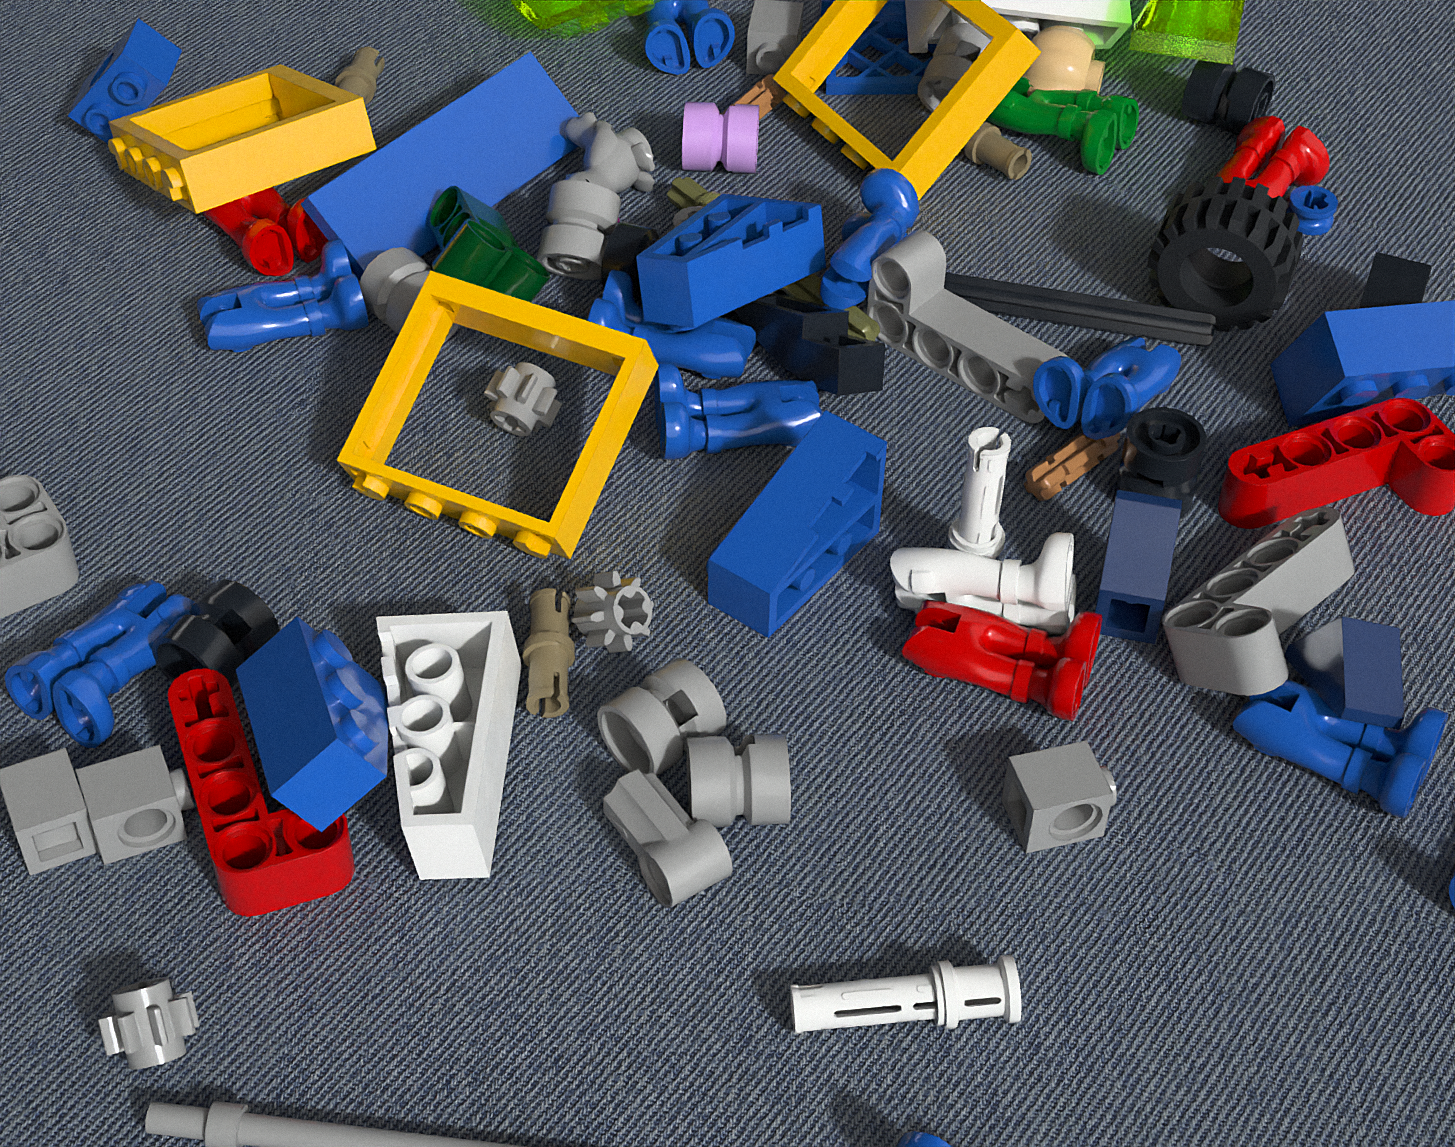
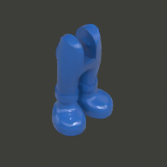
M642 0L643 13L649 26L643 36V48L651 63L661 71L679 75L687 73L689 70L690 51L685 35L678 25L679 23L685 24L696 59L702 68L715 66L731 50L735 38L733 22L723 10L710 8L707 0Z
M875 169L867 174L860 185L861 201L868 212L852 214L842 226L841 236L843 243L830 258L831 266L824 273L820 286L822 300L829 307L841 310L859 304L868 296L869 280L872 279V262L907 236V229L913 226L920 212L919 202L913 185L906 177L893 169Z
M341 239L329 241L323 246L320 271L311 278H308L307 274L293 277V280L258 282L232 287L201 297L197 301L196 308L200 321L205 326V337L208 346L213 351L232 350L233 352H244L252 349L255 345L279 339L311 335L313 338L326 335L325 329L352 331L369 326L361 288L356 275L352 274L348 256Z
M614 269L609 273L602 299L596 298L594 300L588 317L589 322L647 340L657 363H672L676 367L699 372L701 376L708 379L720 380L722 377L739 378L744 371L747 358L750 356L756 342V332L752 327L719 317L697 328L686 331L672 330L668 327V324L644 321L643 308L634 301L631 277L626 272Z
M1134 336L1112 346L1095 357L1084 370L1072 358L1064 356L1053 357L1045 361L1034 374L1033 390L1035 399L1041 411L1056 427L1066 430L1074 426L1081 419L1082 429L1086 437L1098 440L1114 436L1127 428L1128 421L1140 411L1141 407L1156 395L1162 394L1170 388L1179 372L1181 355L1176 349L1164 344L1158 345L1149 352L1146 350L1145 340Z
M658 363L659 367L654 375L657 433H659L660 454L663 460L681 459L692 452L704 449L707 455L719 454L722 450L753 445L780 444L782 446H797L823 414L819 407L820 400L817 386L813 381H759L715 390V388H701L699 393H694L687 390L680 371L672 363Z
M153 579L141 584H132L119 592L114 600L75 629L66 630L53 641L52 648L30 653L11 665L5 674V685L8 693L15 704L33 719L43 720L56 710L63 728L72 739L86 748H96L111 736L115 724L113 710L108 700L109 694L118 693L129 683L131 678L157 664L152 651L154 641L179 617L189 614L195 601L181 594L172 595L166 599L167 592L165 587Z
M1286 680L1281 686L1272 691L1249 696L1250 701L1243 704L1232 725L1237 733L1251 742L1254 748L1261 753L1278 756L1341 784L1342 789L1356 795L1363 790L1377 801L1378 806L1382 810L1393 816L1405 819L1414 803L1419 786H1422L1447 722L1448 713L1433 707L1424 708L1413 718L1407 727L1401 730L1343 720L1334 713L1313 688Z

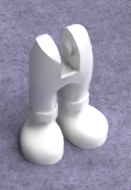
M1056 532L1050 535L1045 541L1036 562L1022 565L1021 560L1004 559V561H999L960 550L927 547H901L895 550L890 558L892 577L896 583L895 596L897 604L901 608L915 611L916 615L922 601H942L989 611L1020 625L1046 630L1049 632V635L1062 636L1074 619L1077 583L1076 574H1072L1074 555L1072 533Z

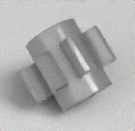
M519 362L515 368L508 366L505 373L496 370L484 392V395L492 400L489 406L492 409L490 413L491 419L505 431L518 436H529L532 430L538 432L541 425L550 428L562 406V403L554 399L558 392L554 389L556 385L554 378L544 369L527 362Z
M617 571L594 574L595 586L577 588L575 593L578 596V600L575 604L572 622L576 623L581 633L587 636L585 645L588 648L606 646L609 653L626 652L632 650V637L649 636L650 630L648 626L652 619L654 603L650 600L648 594L640 588L641 579L639 577L620 579Z
M160 977L137 982L111 993L115 1010L102 1013L103 1018L97 1019L106 1056L125 1051L129 1069L135 1070L160 1065L187 1053L183 1036L196 1033L195 1028L200 1026L191 991L173 995L169 977Z

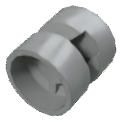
M955 23L948 26L934 50L933 59L927 65L918 84V96L922 104L933 112L991 40L969 23Z
M562 180L554 183L550 190L545 215L547 221L552 225L545 227L542 231L537 261L547 271L560 276L580 280L601 279L602 259L608 243L606 236L611 235L617 226L622 202L620 196L604 186L586 181Z
M404 247L391 248L379 254L371 261L361 276L360 288L366 308L384 324H387L396 335H399L431 270L430 266L412 250ZM452 324L444 343L456 332L459 324Z
M684 658L671 660L645 677L641 688L638 686L628 688L602 705L597 712L601 736L619 765L628 773L639 769L641 773H654L656 776L679 762L683 756V751L686 752L687 738L711 737L720 734L726 727L727 716L723 701L714 684L700 668Z
M784 733L745 735L740 746L735 747L731 745L725 736L687 738L689 817L694 823L705 819L714 827H729L736 815H744L750 825L789 824L791 784L788 746Z

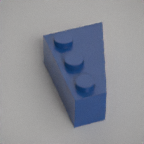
M825 410L724 540L711 552L706 564L708 604L767 638L780 628L879 532L887 441Z
M297 616L236 669L270 795L320 832L325 830L387 777V708L389 707L387 688L352 660L349 650L334 633L327 629H323L318 633Z

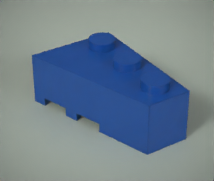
M721 194L636 256L644 321L668 324L670 329L677 331L691 330L826 268L821 204Z
M1455 300L1324 312L1270 364L1289 427L1338 417L1394 398L1415 400L1442 393L1455 396Z

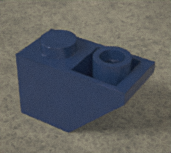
M1117 490L1094 613L1102 614L1100 635L1155 644L1167 593L1182 500Z

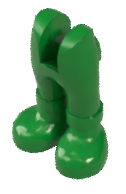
M1021 77L985 120L998 127L1024 134L1056 135L1058 138L1070 142L1078 140L1081 144L1080 157L1083 167L1088 172L1103 175L1110 166L1115 148L1125 150L1131 144L1138 126L1139 107L1135 99L1118 94L1101 96L1098 95L1097 91L1082 89L1081 91L1036 89L1028 97L1027 91L1032 85L1029 84L1030 80Z

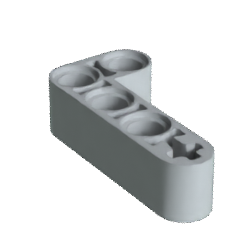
M922 230L912 231L872 262V279L869 280L867 315L879 324L880 333L877 336L878 339L1023 421L1038 423L1046 417L1035 399L1033 390L1034 374L1048 359L1057 356H1068L944 289L946 255L942 245L934 236Z
M12 475L0 479L1 619L64 593L72 588L79 576L65 520L42 484L36 478L28 475Z
M1330 507L1313 508L1290 517L1165 613L1162 624L1181 682L1237 695L1252 696L1272 691L1288 679L1289 672L1279 635L1348 581L1355 571L1341 514L1337 509Z

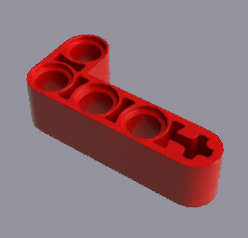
M1408 398L1389 399L1235 451L1228 459L1218 500V512L1226 522L1233 526L1255 529L1292 517L1299 512L1318 508L1388 484L1413 510L1424 515H1445L1455 507V434L1422 403Z
M202 668L190 670L176 678L168 689V702L219 892L226 908L237 915L246 917L258 916L329 896L342 890L351 882L355 872L348 822L344 813L322 832L289 808L268 814L232 690L226 677L216 670Z

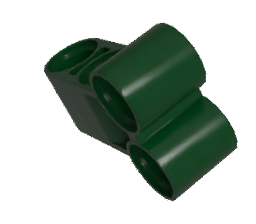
M450 186L438 197L429 218L430 228L441 249V253L432 263V268L435 272L531 303L551 276L539 261L520 249L502 214L457 186Z

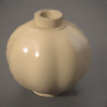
M1056 25L1045 28L1032 38L1031 42L1041 53L1021 76L1030 80L1029 84L1032 85L1027 91L1028 97L1036 89L1080 91L1082 89L1097 91L1099 95L1105 62L1094 60L1096 45L1084 32L1077 28Z

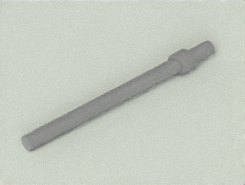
M152 1101L145 1120L146 1133L205 1140L206 1147H243L244 1145L256 1147H528L249 1113L247 1104L214 1101L210 1108Z

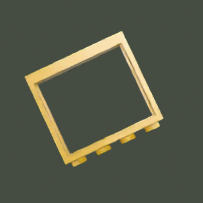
M835 0L772 79L788 92L782 100L804 119L811 112L816 116V119L811 124L814 129L833 144L839 138L846 142L840 151L858 167L865 170L871 164L876 169L888 168L901 173L913 185L919 201L1036 60L1041 51L1017 27L981 0H939L991 40V42L892 161L814 94L888 2V0Z
M282 64L108 122L113 138L108 140L109 151L115 155L119 169H124V172L133 176L136 180H140L153 190L162 193L172 201L179 203L196 214L376 150L363 97Z
M430 270L337 458V462L354 480L352 487L370 498L384 501L388 494L405 500L404 505L408 509L428 519L438 520L440 514H444L458 519L460 527L476 536L492 539L494 533L514 539L513 544L517 548L532 556L546 559L550 552L571 559L659 365L645 339ZM453 323L617 376L549 522L384 465Z

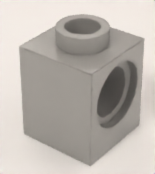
M777 0L754 1L747 34L746 73L759 75L773 74L775 76L802 42L804 3Z
M1087 740L1008 758L1001 801L1026 854L1104 836L1110 806H1114L1117 799L1116 786L1109 768L1105 765L1099 766Z
M160 744L76 769L104 865L188 839L181 811L194 808L182 767L168 771Z
M66 748L42 756L32 757L23 762L0 769L1 791L30 876L100 852Z

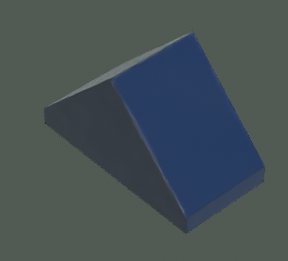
M1341 616L1288 646L1284 655L1285 659L1340 719L1400 729L1404 720L1400 628Z

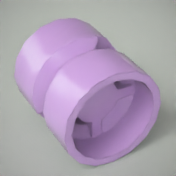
M686 101L682 135V169L712 172L717 162L720 161L725 169L732 171V173L756 174L759 105L735 104V106H729L725 114H720L715 103Z

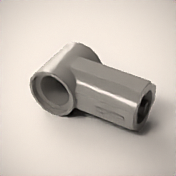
M639 769L619 778L615 787L603 798L604 814L638 856L643 878L655 899L662 906L670 908L731 876L733 871L732 860L728 848L716 828L705 819L694 823L654 773H641Z

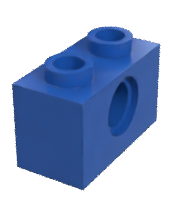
M138 18L85 79L67 116L108 144V140L113 138L108 122L145 110L167 86L182 50Z

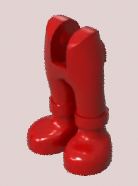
M1263 116L1253 119L1239 132L1233 155L1215 177H1222L1224 183H1231L1233 177L1246 179L1245 185L1255 188L1260 183L1268 187L1267 195L1271 198L1279 195L1283 197L1288 186L1292 183L1301 187L1307 185L1314 186L1321 182L1329 170L1330 160L1327 149L1322 141L1308 128L1299 125L1285 139V126L1282 119L1275 116ZM1259 170H1263L1257 178L1250 180Z
M274 187L202 212L204 217L211 220L237 243V246L242 250L246 262L264 275L283 276L291 272L294 264V254L305 263L315 260L321 254L323 246L329 242L300 205L306 198L299 199L292 206L284 201Z
M924 600L915 618L916 627L909 632L901 652L905 659L924 669V672L931 676L939 678L948 677L1011 696V700L1023 704H1028L1030 699L1043 705L1050 715L1059 719L1074 721L1081 704L1083 689L1087 687L1101 632L1102 614L1090 611L1080 612L1072 620L1067 631L1062 636L1049 637V632L1034 627L1030 629L989 611L954 603Z

